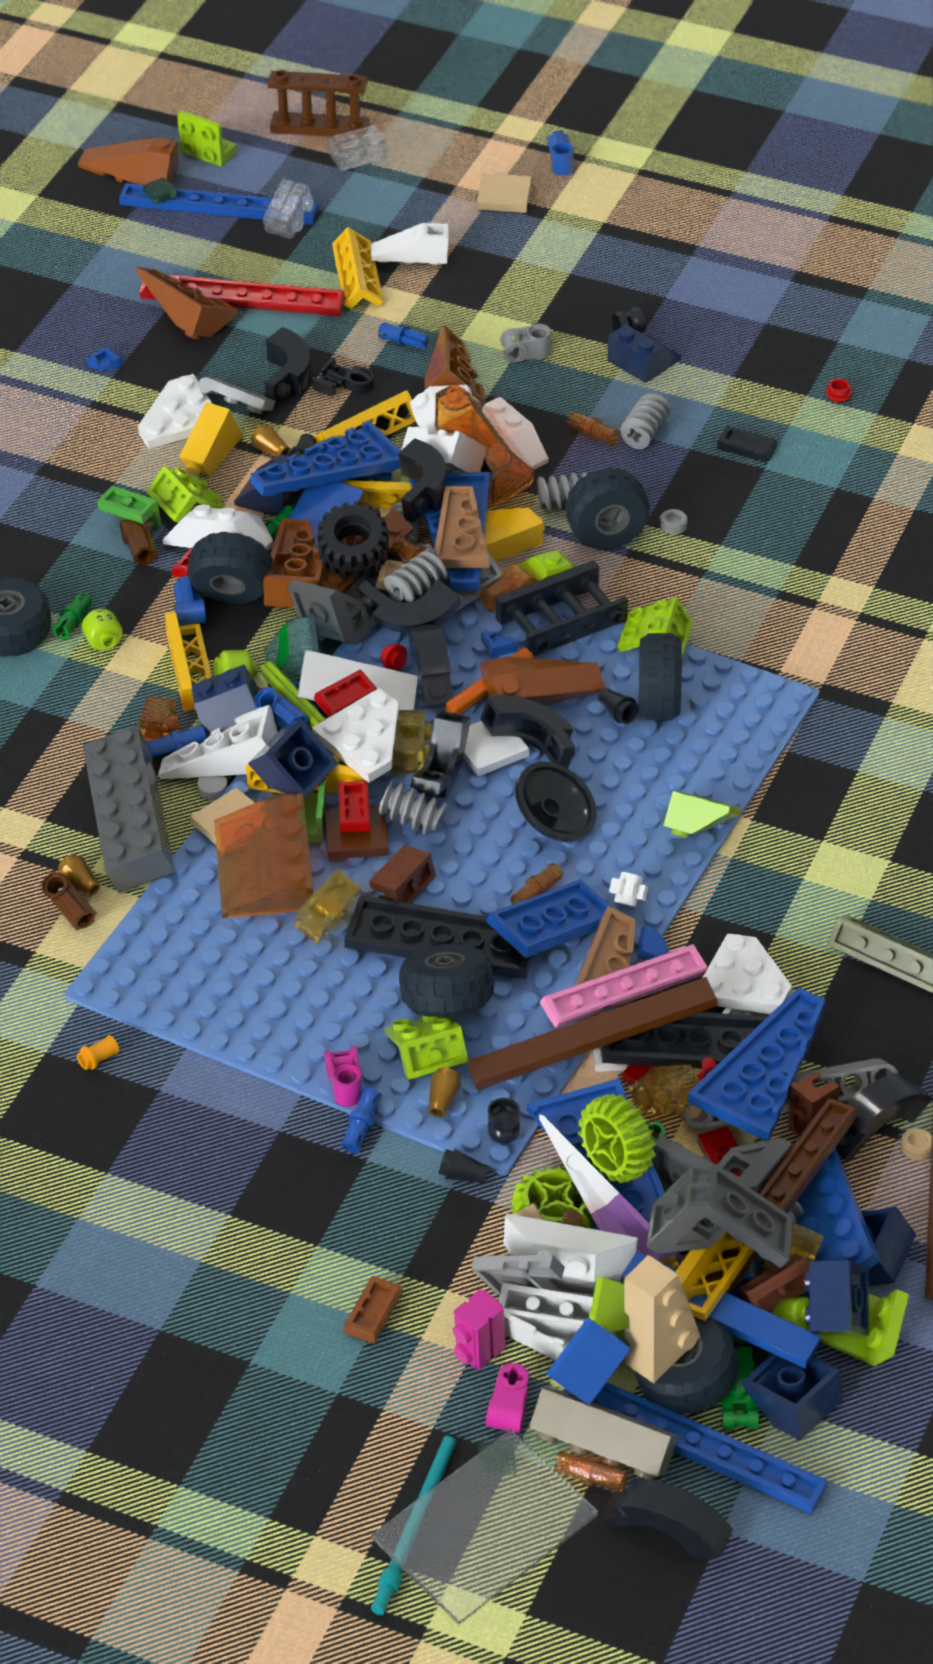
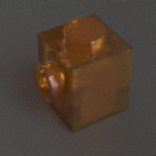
M147 696L139 719L140 730L146 741L168 736L174 730L178 732L179 716H177L175 699Z

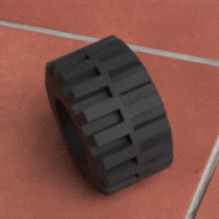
M348 502L342 503L340 508L337 506L332 507L331 514L326 512L323 515V521L319 522V531H317L320 558L323 559L324 566L326 568L330 567V572L334 575L340 573L341 578L345 579L348 576H352L353 580L359 579L360 575H364L365 578L371 576L370 572L372 570L375 573L379 571L380 564L384 565L387 561L386 555H389L388 527L385 518L381 517V513L377 509L372 511L371 505L365 504L361 506L360 502H354V505H348ZM351 535H359L367 539L364 543L357 546H347L340 543L342 539Z

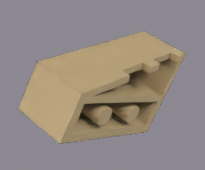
M648 1255L624 1278V1312L629 1315V1327L625 1329V1339L629 1341V1347L631 1348L625 1356V1364L652 1383H655L686 1351L695 1346L701 1336L679 1275Z

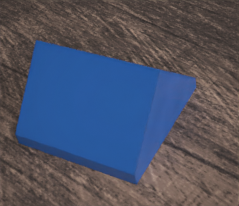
M587 1317L546 1374L590 1405L631 1348L616 1333Z

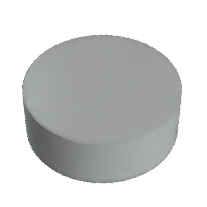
M677 509L663 512L660 516L661 530L671 535L683 533L687 529V515Z
M201 776L197 782L198 793L206 800H217L227 790V780L224 776Z

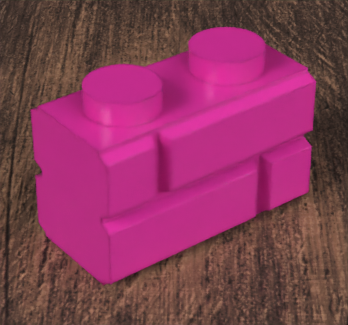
M479 1289L469 1298V1302H463L454 1310L455 1327L452 1331L456 1339L454 1353L462 1363H469L475 1369L480 1370L491 1361V1357H496L505 1349L503 1305L485 1290Z

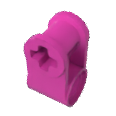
M351 1046L350 1050L332 1053L329 1050H325L326 1073L328 1079H330L336 1103L344 1107L357 1105L362 1094V1075L356 1046Z
M509 1363L500 1368L494 1393L490 1398L487 1410L486 1427L521 1433L529 1382V1373L524 1366L517 1363Z

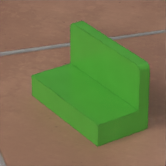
M111 486L97 500L98 510L144 524L149 519L152 527L159 528L161 526L156 499Z
M326 777L319 783L318 793H310L302 801L296 799L293 842H323L327 800Z

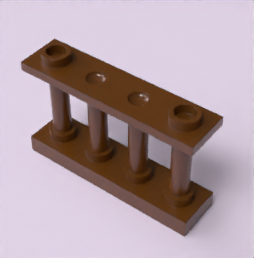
M271 70L268 88L277 89L278 111L273 112L270 133L366 139L369 129V117L360 116L359 94H365L368 76ZM287 89L301 90L302 113L288 112ZM311 91L325 92L326 114L312 113ZM335 92L350 94V116L336 115Z

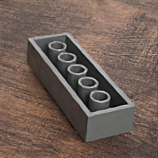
M138 725L84 744L83 750L105 871L117 891L120 893L174 873L175 869L151 749Z

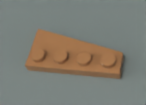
M445 486L434 550L439 555L445 568H490L473 486Z
M610 906L606 908L574 986L630 967L636 919ZM629 1002L617 1006V1008L629 1004ZM603 1011V1012H600V1013H597V1014H594V1015H591V1016L593 1017V1016L602 1014V1013H604V1011Z

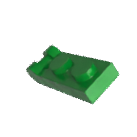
M735 1346L739 1359V1374L732 1390L720 1400L723 1430H734V1426H747V1430H757L759 1427L757 1405L742 1384V1381L754 1371L752 1346ZM734 1411H746L742 1413H734Z

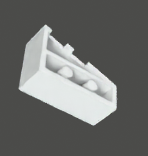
M408 427L401 450L416 438L430 444L441 453L446 464V472L468 473L481 471L487 451L486 446L459 431H455L452 436L447 435L445 430H439L437 433L432 432L428 428Z
M503 1283L499 1303L504 1308L505 1335L556 1360L587 1317L589 1318L593 1297Z

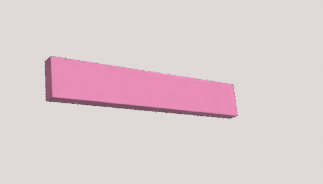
M694 944L544 996L540 1004L554 1027L558 1028L603 1012L604 1007H617L703 976L708 967Z

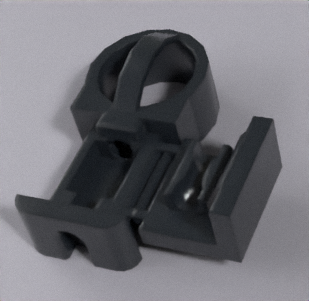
M335 357L330 358L321 368L322 376L320 378H312V389L330 396L336 393L338 386L342 387L343 385L345 389L357 394L368 393L374 388V376L370 369L357 365L352 369L336 364ZM358 379L367 380L365 382H355Z

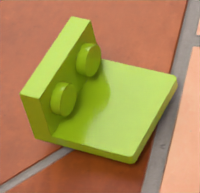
M183 110L178 112L180 152L182 154L222 167L237 153V144L222 138L220 123Z
M164 465L146 491L151 498L157 500L158 505L177 523L191 511L196 502L209 505L210 508H226L220 501L222 497L215 491L206 487L208 483L196 474L191 477L179 467H176L174 470Z
M677 597L660 600L655 604L642 608L637 607L628 613L617 648L620 652L639 647L640 638L649 633H669L681 639L683 656L694 621Z
M422 1015V1017L412 1020L403 1018L392 1022V1026L384 1028L385 1035L399 1047L405 1077L408 1080L436 1072L438 1068H450L468 1061L462 1028L450 1017L438 1018Z
M897 1289L887 1296L879 1298L869 1293V1336L817 1333V1335L821 1336L820 1342L872 1366L884 1362L895 1354L909 1294Z

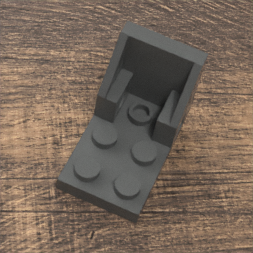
M362 576L345 593L298 580H293L287 587L304 632L356 645L377 625L373 618L376 608L370 610L365 606L364 601L359 600L361 597L358 587L366 580L376 588L377 580ZM378 589L385 596L391 599L386 590Z
M660 1136L655 1142L654 1152L656 1156L653 1158V1164L665 1192L693 1164L712 1163L708 1158L699 1156L684 1148L680 1143L671 1141L663 1136ZM780 1137L734 1147L728 1151L716 1166L759 1194L791 1150L792 1143ZM737 1171L740 1172L742 1175L738 1177L731 1172Z
M693 1164L653 1203L646 1247L657 1254L710 1248L721 1236L728 1232L736 1241L743 1242L756 1251L763 1259L771 1261L781 1268L789 1261L793 1217L715 1164ZM705 1217L712 1223H704L702 1219Z

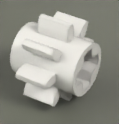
M621 872L620 879L612 878L609 892L616 894L614 902L636 907L638 900L645 901L649 887L642 885L644 877Z

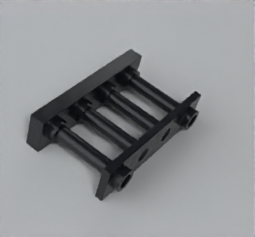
M594 560L495 597V618L500 624L512 620L518 623L526 633V648L532 652L533 657L625 622L628 613V599L625 596L611 601L599 588V566ZM589 592L600 606L587 611L575 596ZM564 601L575 616L562 620L552 609L551 605ZM539 610L551 625L537 630L526 615Z

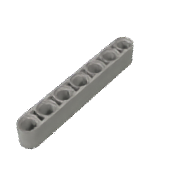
M874 1058L798 1073L795 1082L799 1083L812 1074L820 1073V1081L824 1080L825 1084L834 1081L839 1085L838 1101L840 1102L850 1100L863 1088L876 1081L875 1075L880 1069L885 1068L886 1076L898 1074V1071L886 1061ZM855 1074V1083L851 1087L845 1088L846 1078L849 1075ZM688 1095L684 1096L678 1104L679 1116L693 1128L702 1129L728 1124L704 1110H701L698 1117L690 1118L689 1112L694 1105L688 1103ZM790 1099L786 1101L782 1113L789 1112Z

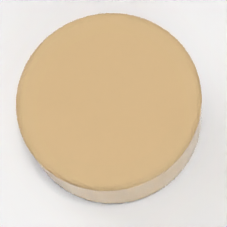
M920 1128L906 1131L901 1140L902 1153L907 1158L915 1161L929 1158L931 1156L932 1135Z

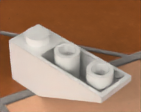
M421 223L371 243V261L382 263L389 261L404 262L407 264L414 262L433 265L439 263L447 264L448 224Z

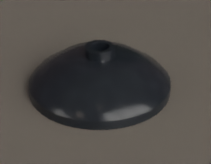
M543 761L529 765L519 775L515 785L516 801L522 815L535 830L548 838L561 842L580 840L591 831L596 821V804L587 785L574 772L560 764Z

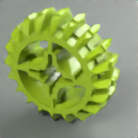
M613 1093L598 1097L586 1105V1108L581 1111L582 1118L578 1121L579 1126L582 1128L578 1134L583 1138L581 1146L587 1151L586 1157H590L593 1161V1167L599 1168L600 1174L603 1177L608 1176L611 1182L618 1181L620 1184L642 1177L648 1168L653 1166L652 1159L656 1154L652 1148L656 1143L651 1139L653 1131L646 1124L648 1119H644L641 1116V1109H635L632 1100H626L623 1095L616 1096Z
M546 1164L542 1172L534 1168L531 1176L524 1175L521 1183L516 1184L511 1199L512 1214L535 1202L538 1204V1210L546 1221L591 1229L594 1219L568 1171L563 1170L560 1164L556 1169H550ZM576 1200L581 1205L579 1209L574 1206L573 1201Z

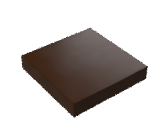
M380 805L369 806L370 831L340 833L339 808L325 809L328 859L389 855L385 815L379 814Z

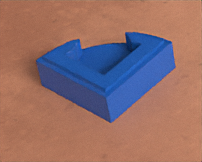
M104 347L87 357L86 363L87 366L93 369L112 370L123 366V358L109 348Z
M494 631L481 632V640L491 658L518 651V643L512 637L508 636L507 638L496 635Z
M647 924L641 928L637 955L650 960L669 953L668 946L658 931Z

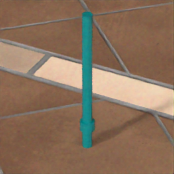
M451 1436L443 1438L389 1567L382 1571L377 1583L379 1590L371 1606L372 1612L377 1615L385 1613L392 1594L398 1592L403 1580L402 1570L456 1445V1440Z

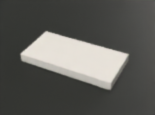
M310 650L305 651L297 697L314 700L316 692L361 669L377 689L382 688L399 702V716L397 720L411 723L418 676Z

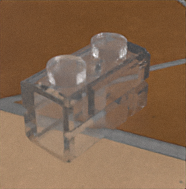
M375 125L329 138L331 158L341 171L386 159V140Z
M282 179L263 217L264 228L268 233L279 234L281 237L292 239L295 232H299L302 229L304 223L303 216L306 211L309 212L314 201L313 197H311L310 187L298 182L296 184L288 179Z

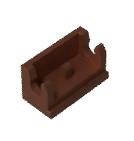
M403 845L369 881L370 888L377 892L380 891L385 895H379L377 898L411 904L436 877L431 853Z
M820 1073L812 1074L799 1083L794 1082L790 1084L789 1129L798 1137L802 1135L828 1097L837 1101L839 1099V1085L834 1081L826 1083L821 1088L813 1086L814 1083L820 1081Z
M795 1253L789 1257V1261L781 1268L775 1265L741 1285L738 1289L747 1303L770 1313L779 1301L789 1297H797L807 1291L805 1274L806 1271H809L808 1263L804 1257Z

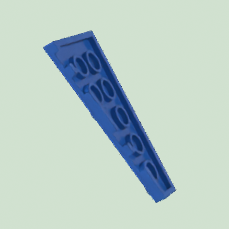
M368 420L358 430L355 428L346 430V434L343 437L333 436L304 449V454L299 457L293 454L287 457V462L283 464L273 463L251 473L250 483L262 496H274L277 493L299 491L302 488L323 486L337 481L344 482L352 478L369 477L382 472H394L396 469H400L398 453L401 450Z
M490 472L447 473L448 486H473L483 537L485 539L491 487ZM409 478L411 487L413 488L418 483V481ZM428 508L422 514L434 547L441 508L439 511ZM446 568L447 580L451 590H480L482 568Z
M798 987L688 1092V1103L763 1141L770 1140L790 1094V1084L795 1082L824 1013L825 999Z
M620 1079L528 1103L526 1110L547 1134L539 1119L540 1115H543L593 1166L591 1158L586 1157V1149L581 1146L583 1138L578 1134L582 1129L578 1123L582 1118L581 1111L592 1100L607 1094L623 1095L626 1100L628 1099ZM654 1164L648 1168L642 1177L621 1184L618 1181L611 1182L608 1176H605L604 1178L650 1223L652 1205L665 1193ZM678 1251L681 1255L686 1254V1251Z
M835 1147L797 1200L804 1212L801 1217L796 1218L794 1254L796 1253L804 1257L808 1266L809 1262L852 1261L868 1267L869 1270L880 1262V1258ZM805 1291L797 1297L810 1298V1291Z

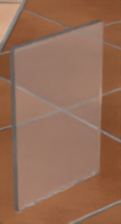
M510 1429L375 1531L371 1538L460 1625L598 1516V1511Z

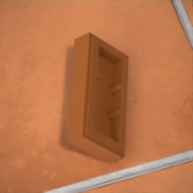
M371 1276L344 1324V1333L375 1344L403 1293L402 1286Z

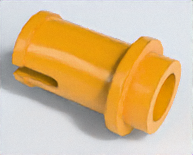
M108 1035L90 1047H81L80 1052L77 1053L78 1062L83 1069L87 1070L90 1068L93 1070L97 1068L98 1063L118 1054L119 1046L116 1040L111 1035Z

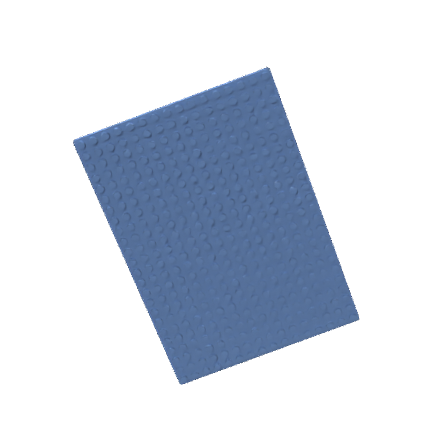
M503 581L501 585L454 612L445 622L440 624L450 663L453 698L483 677L479 667L481 662L511 657L516 653L512 652L491 658L481 640V632L494 631L496 635L507 638L510 636L518 643V651L526 648V633L515 620L500 624L495 618V597L521 587ZM565 602L551 605L552 609L562 620L575 616ZM539 610L526 615L537 630L551 625ZM624 622L532 657L535 659L598 663L605 687L634 698L639 708V647L620 652L617 648L625 625ZM379 624L370 630L356 645L342 642L332 655L384 668L380 660L383 649L390 644H400L407 650V661L399 672L418 676L411 723L397 720L392 769L368 783L369 806L380 805L392 779V788L395 789L400 783H404L403 793L406 794L411 789L412 776L423 767L429 752L434 719L442 711L446 712V705L424 707L416 658L411 657L408 633L395 632ZM686 644L682 656L680 715L673 720H646L638 712L637 717L631 723H617L598 701L600 692L544 705L561 715L573 727L570 740L576 748L568 769L583 780L596 804L597 815L593 828L585 837L573 842H561L542 835L527 822L519 809L515 796V785L521 772L533 763L551 762L539 746L524 738L521 739L529 748L528 757L479 777L463 759L456 781L446 798L425 795V803L427 804L433 797L436 798V808H439L444 802L447 803L445 813L435 832L432 830L428 835H424L422 832L423 825L417 830H413L412 820L406 825H402L401 815L396 820H391L389 810L385 814L389 855L328 859L326 825L324 827L323 842H293L296 798L286 794L248 789L246 774L237 775L223 795L237 787L274 819L275 827L230 855L224 853L195 828L172 856L175 872L153 880L65 991L66 1000L348 1114L355 1111L357 1105L344 1107L336 1103L330 1079H328L326 1073L324 1051L329 1050L331 1053L350 1050L351 1046H356L362 1075V1089L370 1087L376 1089L377 1093L380 1092L382 1094L373 1115L375 1125L442 1152H445L446 1149L454 1151V1148L475 1160L489 1165V1171L503 1176L508 1175L540 1127L526 1110L527 1104L561 1095L588 1052L480 1090H476L467 1063L450 1067V1069L459 1073L462 1086L445 1117L437 1118L430 1115L427 1111L430 1097V1078L435 1072L408 1080L405 1077L399 1047L384 1032L385 1027L392 1026V1022L398 1019L409 1018L412 1020L422 1017V1014H417L409 1009L401 998L399 970L406 958L350 949L344 946V938L359 896L364 895L375 898L379 895L385 896L382 892H377L370 888L369 881L403 845L431 853L436 877L411 902V904L488 917V914L581 879L614 909L636 919L634 947L630 966L647 961L648 959L637 955L641 928L647 924L658 931L662 937L665 935L817 701L819 690L815 687ZM489 694L460 714L471 717L470 725L481 721L480 718ZM276 725L277 732H279L282 728ZM415 789L414 798L417 799L421 794ZM313 790L311 793H318V791ZM673 791L689 793L742 808L740 815L700 834L689 833L688 838L670 834L672 828L663 826ZM326 792V809L339 808V794ZM621 872L644 877L642 885L649 887L646 900H638L636 907L614 902L616 894L609 892L612 878L620 879ZM596 931L533 955L526 979L493 973L494 993L486 1005L472 1013L456 1017L450 1016L462 1028L468 1060L592 1017L589 1016L555 1028L540 1001L544 996L574 986ZM502 1097L515 1100L520 1107V1133L514 1141L509 1143H498L488 1134V1106L495 1099Z

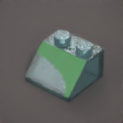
M315 616L286 621L264 648L266 663L268 661L273 662L290 681L300 682L306 650L322 653Z

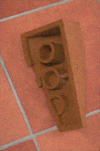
M148 138L88 148L84 150L78 162V167L102 176L110 174L115 176L116 181L121 183L129 181L139 185L169 187L179 166L178 146L176 140Z
M137 267L136 273L175 325L183 329L185 335L190 338L199 339L200 336L212 337L238 314L239 310L216 297L210 299L201 295V290L181 285L180 280L157 269Z
M445 325L441 328L424 379L425 390L431 386L467 385L470 387L475 406H481L485 403V391L481 384H476L475 379L478 377V374L469 364L471 357L462 339Z
M281 519L270 554L273 558L272 568L263 580L264 606L292 608L294 604L287 586L293 580L319 586L324 566L319 558V550L315 545L314 534L309 520Z
M503 657L479 664L489 695L517 696L542 705H549L599 693L606 688L598 663Z

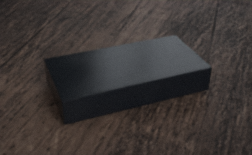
M731 426L725 428L717 441V449L766 463L777 447L776 439Z

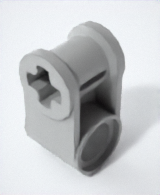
M535 324L521 328H510L501 334L500 341L505 348L504 354L509 362L517 363L531 359H543L551 354V331L547 325Z

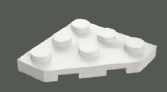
M194 374L168 381L138 425L139 435L148 449L189 438L205 403L212 404L207 394L199 390V382Z
M378 688L312 727V732L329 751L370 783L392 769L399 702L382 688Z
M727 933L703 978L707 977L716 996L718 1007L771 1014L793 993L790 982L758 939L751 936Z

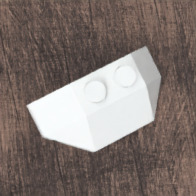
M502 397L475 408V412H472L471 421L474 423V431L471 432L470 438L487 447L485 458L488 461L506 467L519 468V471L526 473L548 463L547 454L533 424Z
M209 505L194 507L163 539L164 545L191 548L194 547L197 541L208 534L235 532L254 538L256 541L261 542L267 550L274 545L273 539L260 516L248 512L235 511L234 508L230 507L222 509L210 508Z
M508 1213L505 1216L504 1246L510 1255H554L565 1268L561 1280L551 1278L550 1281L562 1291L594 1295L597 1277H605L618 1282L637 1252V1237Z

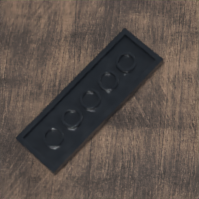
M364 895L359 896L344 938L345 948L402 958L410 956L417 950L439 944L470 945L478 950H482L489 957V960L492 962L493 973L526 979L533 957L532 955L525 958L486 922L487 916Z
M604 1007V1012L616 1009L617 1007ZM698 1012L603 1046L602 1063L702 1069L701 1063L703 1059L710 1057L715 1063L719 1064L768 1016Z

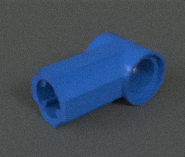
M562 130L553 131L547 137L552 159V171L557 175H569L574 171V147L570 144L568 135L564 134Z
M188 576L180 577L174 583L175 611L179 626L198 623L200 625L206 624L203 599H200L199 591H196Z
M267 687L256 695L255 707L259 709L270 705L275 723L281 728L300 718L308 726L309 717L275 689Z

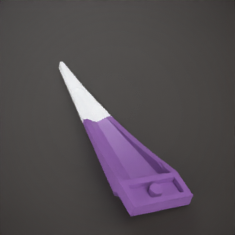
M540 1115L539 1119L598 1229L600 1231L637 1237V1252L645 1256L650 1255L657 1261L674 1254L679 1264H681L685 1258L679 1252L657 1254L646 1247L650 1223L543 1115Z

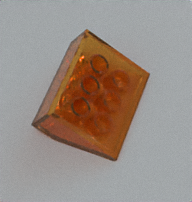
M303 793L274 795L214 820L222 918L314 910L313 883Z

